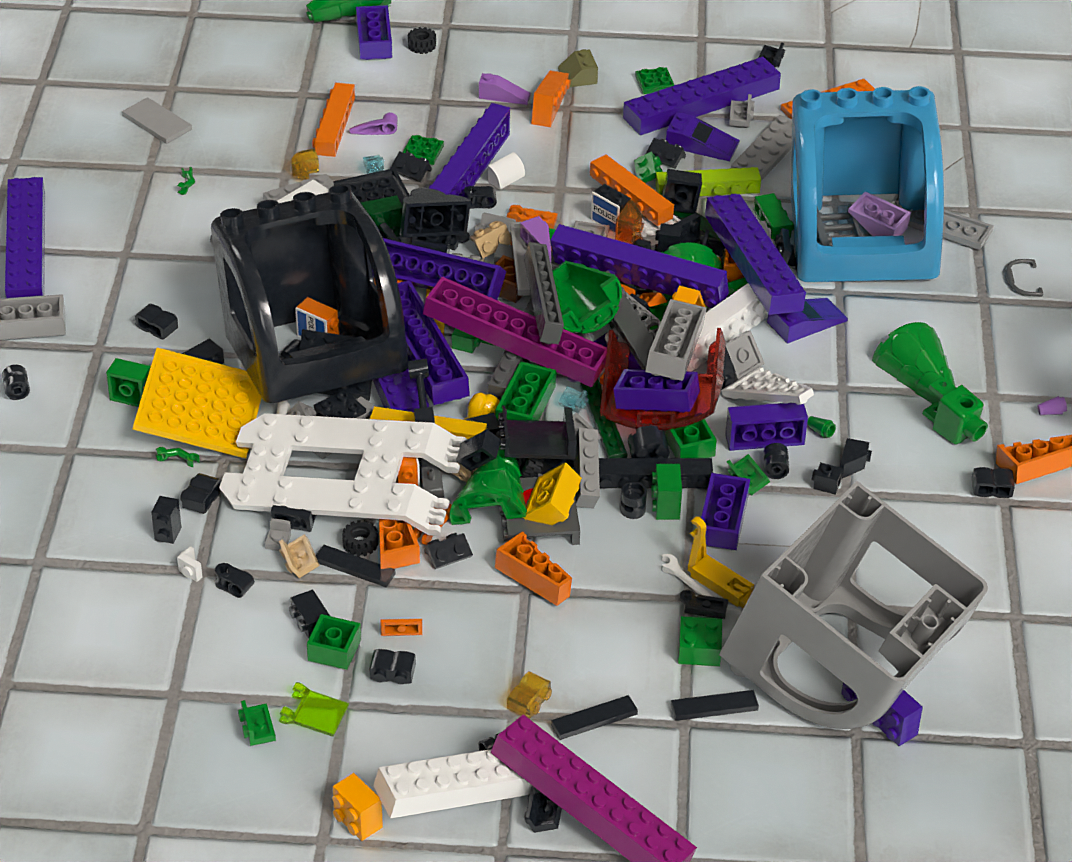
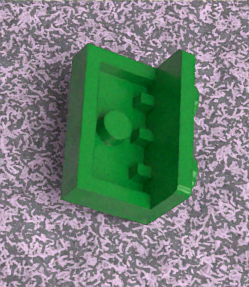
M652 151L634 160L636 175L644 183L655 179L656 172H663L660 167L662 165L658 156L655 157Z
M749 454L735 464L730 460L727 461L730 467L727 471L731 476L750 479L749 493L751 496L770 483L768 477Z
M241 701V709H238L240 722L245 724L242 725L244 738L249 739L250 746L276 741L267 703L247 707L246 701Z

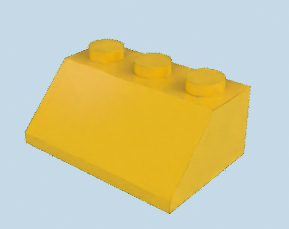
M567 463L539 476L526 507V517L523 518L548 525L565 521L569 516L570 507L574 503V497L579 490L582 478Z

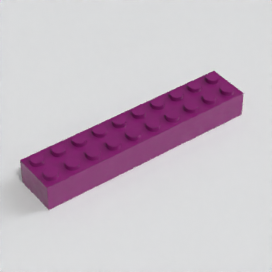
M441 277L425 300L424 315L541 366L554 369L557 373L592 387L607 364L610 353L609 348L565 329L562 331L559 344L540 342L535 316L447 278Z
M524 714L497 735L491 754L629 861H691L697 849L694 844Z

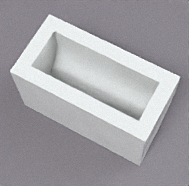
M514 152L488 166V182L499 190L525 176L524 165L519 156Z

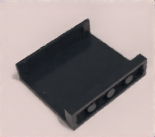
M502 405V412L498 413V424L501 439L500 450H504V457L576 459L577 440L572 408L564 407L563 421L507 420V409L505 405Z

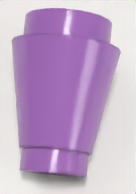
M1057 396L1038 404L1037 408L1039 415H1058L1067 411V404L1064 397Z

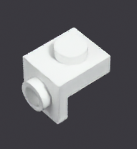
M190 546L177 557L178 569L185 577L198 582L202 578L201 563L195 560L194 548Z

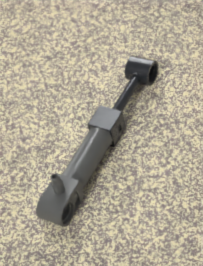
M427 358L408 361L410 380H416L419 408L414 409L415 422L435 423L433 407H427L424 378L429 377ZM420 458L423 489L438 498H444L441 469Z

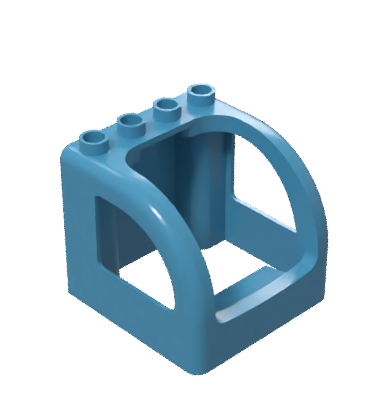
M916 86L910 90H892L888 87H878L874 91H856L852 88H843L838 92H820L809 89L793 98L791 206L794 224L796 270L799 280L804 282L934 279L940 275L944 223V174L935 95L932 91L922 86ZM864 192L870 194H898L899 204L902 205V208L906 210H924L923 240L919 243L905 245L904 236L832 237V246H823L817 242V207L818 210L822 209L823 196L862 195Z

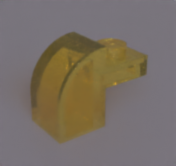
M315 149L303 150L293 155L291 159L292 177L297 176L298 179L303 181L309 179V174L319 172V158Z

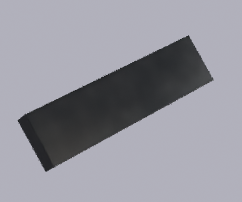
M323 545L316 554L318 563L383 587H387L396 575V571L393 568L381 569V564L327 545Z
M754 690L671 700L675 721L758 711L759 709Z
M627 695L551 720V726L559 740L638 715V709L630 696Z

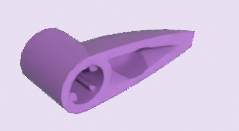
M389 112L383 116V119L365 122L349 130L351 134L361 135L394 134L397 131L398 117L396 114Z

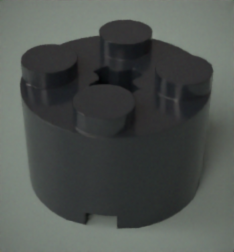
M652 425L643 426L636 429V433L633 435L631 433L628 437L631 458H669L670 450L663 429L661 431L657 426Z

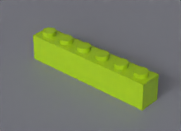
M758 167L688 171L702 173L700 196L760 193L761 177ZM656 172L655 187L660 195H662L666 172Z

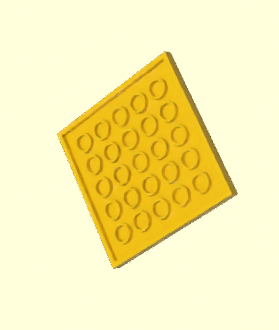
M156 348L133 424V430L246 459L249 448L238 447L236 440L241 427L257 418L262 397L245 370Z

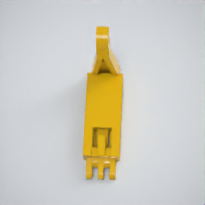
M695 517L691 522L698 529L690 532L694 537L688 563V571L691 573L690 577L722 598L728 599L736 607L744 608L754 590V584L707 555L706 523L700 517Z

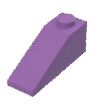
M482 73L479 81V99L528 104L530 92L499 75Z
M539 216L520 222V237L527 245L529 242L546 244L551 263L548 224Z

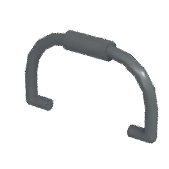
M1015 259L1011 261L1005 270L1007 283L1011 288L1022 295L1042 297L1043 290L1041 287L1038 288V292L1019 289L1014 284L1015 281L1011 269L1013 265L1018 263H1031L1032 268H1036V261L1034 259Z

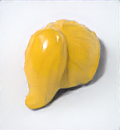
M481 392L474 394L469 401L467 417L464 419L489 413L495 414L500 400L492 394Z

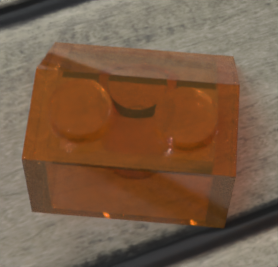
M629 200L616 219L615 240L633 245L637 239H643L641 233L644 223H642L641 212L635 203Z

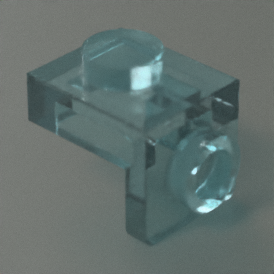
M380 155L363 157V164L367 174L384 170V159Z
M567 386L558 404L563 407L572 408V411L579 414L581 409H585L588 404L587 391L583 390L581 393Z

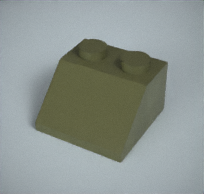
M590 49L574 51L558 66L559 72L569 73L570 87L592 85L598 82V66Z

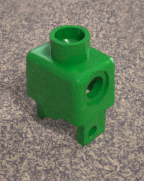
M944 377L929 385V390L941 398L939 404L935 402L924 409L922 413L934 423L933 430L955 445L967 438L973 442L978 441L988 428V424L981 419L984 407L983 402L963 385L955 387Z

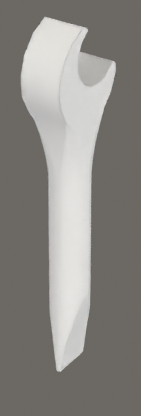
M663 554L662 561L668 563L662 564L663 572L678 577L698 595L712 596L681 569L675 556Z

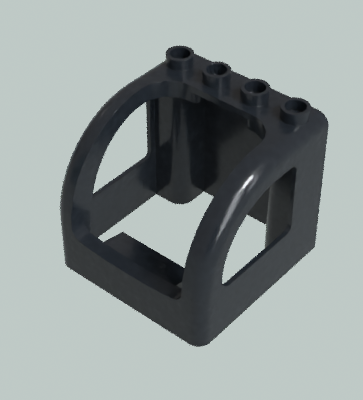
M344 184L335 185L329 189L328 193L318 195L311 192H300L293 196V200L282 203L276 200H264L257 204V208L246 211L237 208L226 209L220 213L219 217L212 221L211 234L226 337L265 402L277 403L401 373L408 369L404 314L392 261L377 225L353 194L350 186ZM308 297L338 310V317L342 314L358 322L373 319L382 335L368 341L359 336L289 353L290 359L279 358L274 327L296 322V307Z

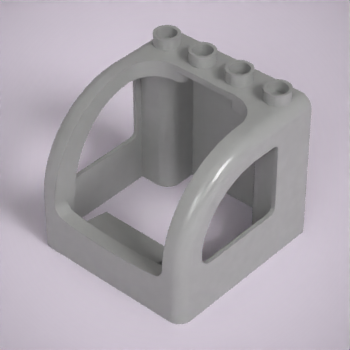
M856 481L760 576L719 655L730 664V669L734 674L740 677H747L783 707L805 720L835 729L864 727L882 717L938 651L959 633L987 593L988 586L985 580ZM872 542H877L933 586L907 614L883 604L855 583L852 578ZM825 613L844 615L858 625L884 638L885 641L878 651L898 673L895 676L890 674L821 619L819 615ZM794 642L856 693L858 699L845 703H832L821 701L802 693L789 684L781 675L777 663L778 656Z

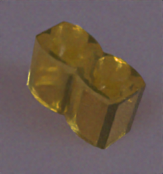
M528 671L509 694L507 709L521 716L524 714L529 719L533 715L538 714L541 704L551 697V681Z

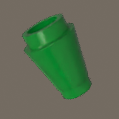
M814 416L808 418L807 426L823 438H830L835 433L836 425L832 420Z

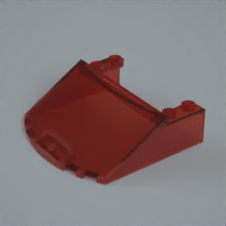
M717 328L716 341L709 346L707 373L698 374L699 395L691 411L684 413L679 411L662 412L660 410L616 409L614 387L623 370L628 369L630 349L626 343L618 342L614 331L609 330L600 408L601 415L625 427L638 429L643 426L652 425L657 426L659 430H670L688 426L712 415L715 412L724 382L723 370L726 341L722 329Z

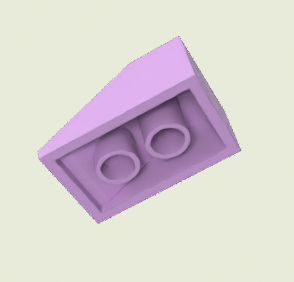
M864 192L848 209V212L872 236H901L908 228L911 212L868 192Z

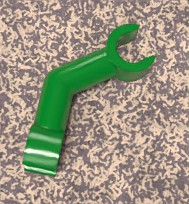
M189 167V171L181 169L182 177L187 178V181L185 183L180 182L177 185L181 187L177 193L185 195L189 187L195 184L192 167Z
M156 448L158 461H164L171 456H179L186 460L187 465L193 467V460L199 463V455L196 453L189 454L181 448Z

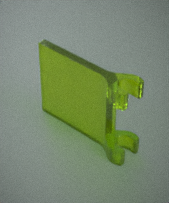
M296 682L293 687L292 697L298 700L301 699L295 712L288 707H283L280 712L282 716L279 722L283 724H297L334 737L349 707V703L314 692L302 683Z

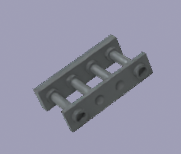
M851 203L848 204L846 213L822 214L817 207V242L820 245L832 246L830 245L832 237H863L857 220L848 212V209L852 206ZM847 219L848 223L826 225L822 221ZM851 230L852 233L850 235L834 236L826 234V232Z

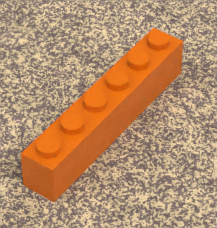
M335 82L333 89L330 90V98H327L326 108L323 109V118H320L319 128L316 129V138H313L312 147L315 148V155L336 156L355 100V84Z
M607 154L590 162V176L593 179L630 197L631 207L653 224L659 226L661 223L673 219V203Z

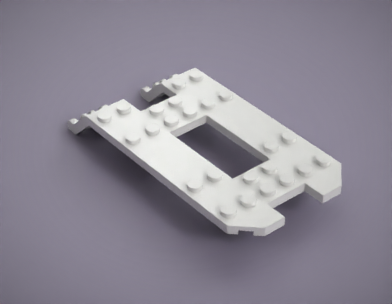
M264 413L242 426L237 437L236 444L238 447L252 448L244 472H225L219 488L233 509L271 512L272 506L277 505L311 511L313 515L403 520L427 535L439 536L442 530L439 525L444 523L446 511L443 509L448 508L449 500L438 498L416 484L395 482L403 457L423 458L447 473H458L460 465L456 461L461 443L467 439L455 436L437 424L429 422ZM292 450L363 454L355 480L284 476Z

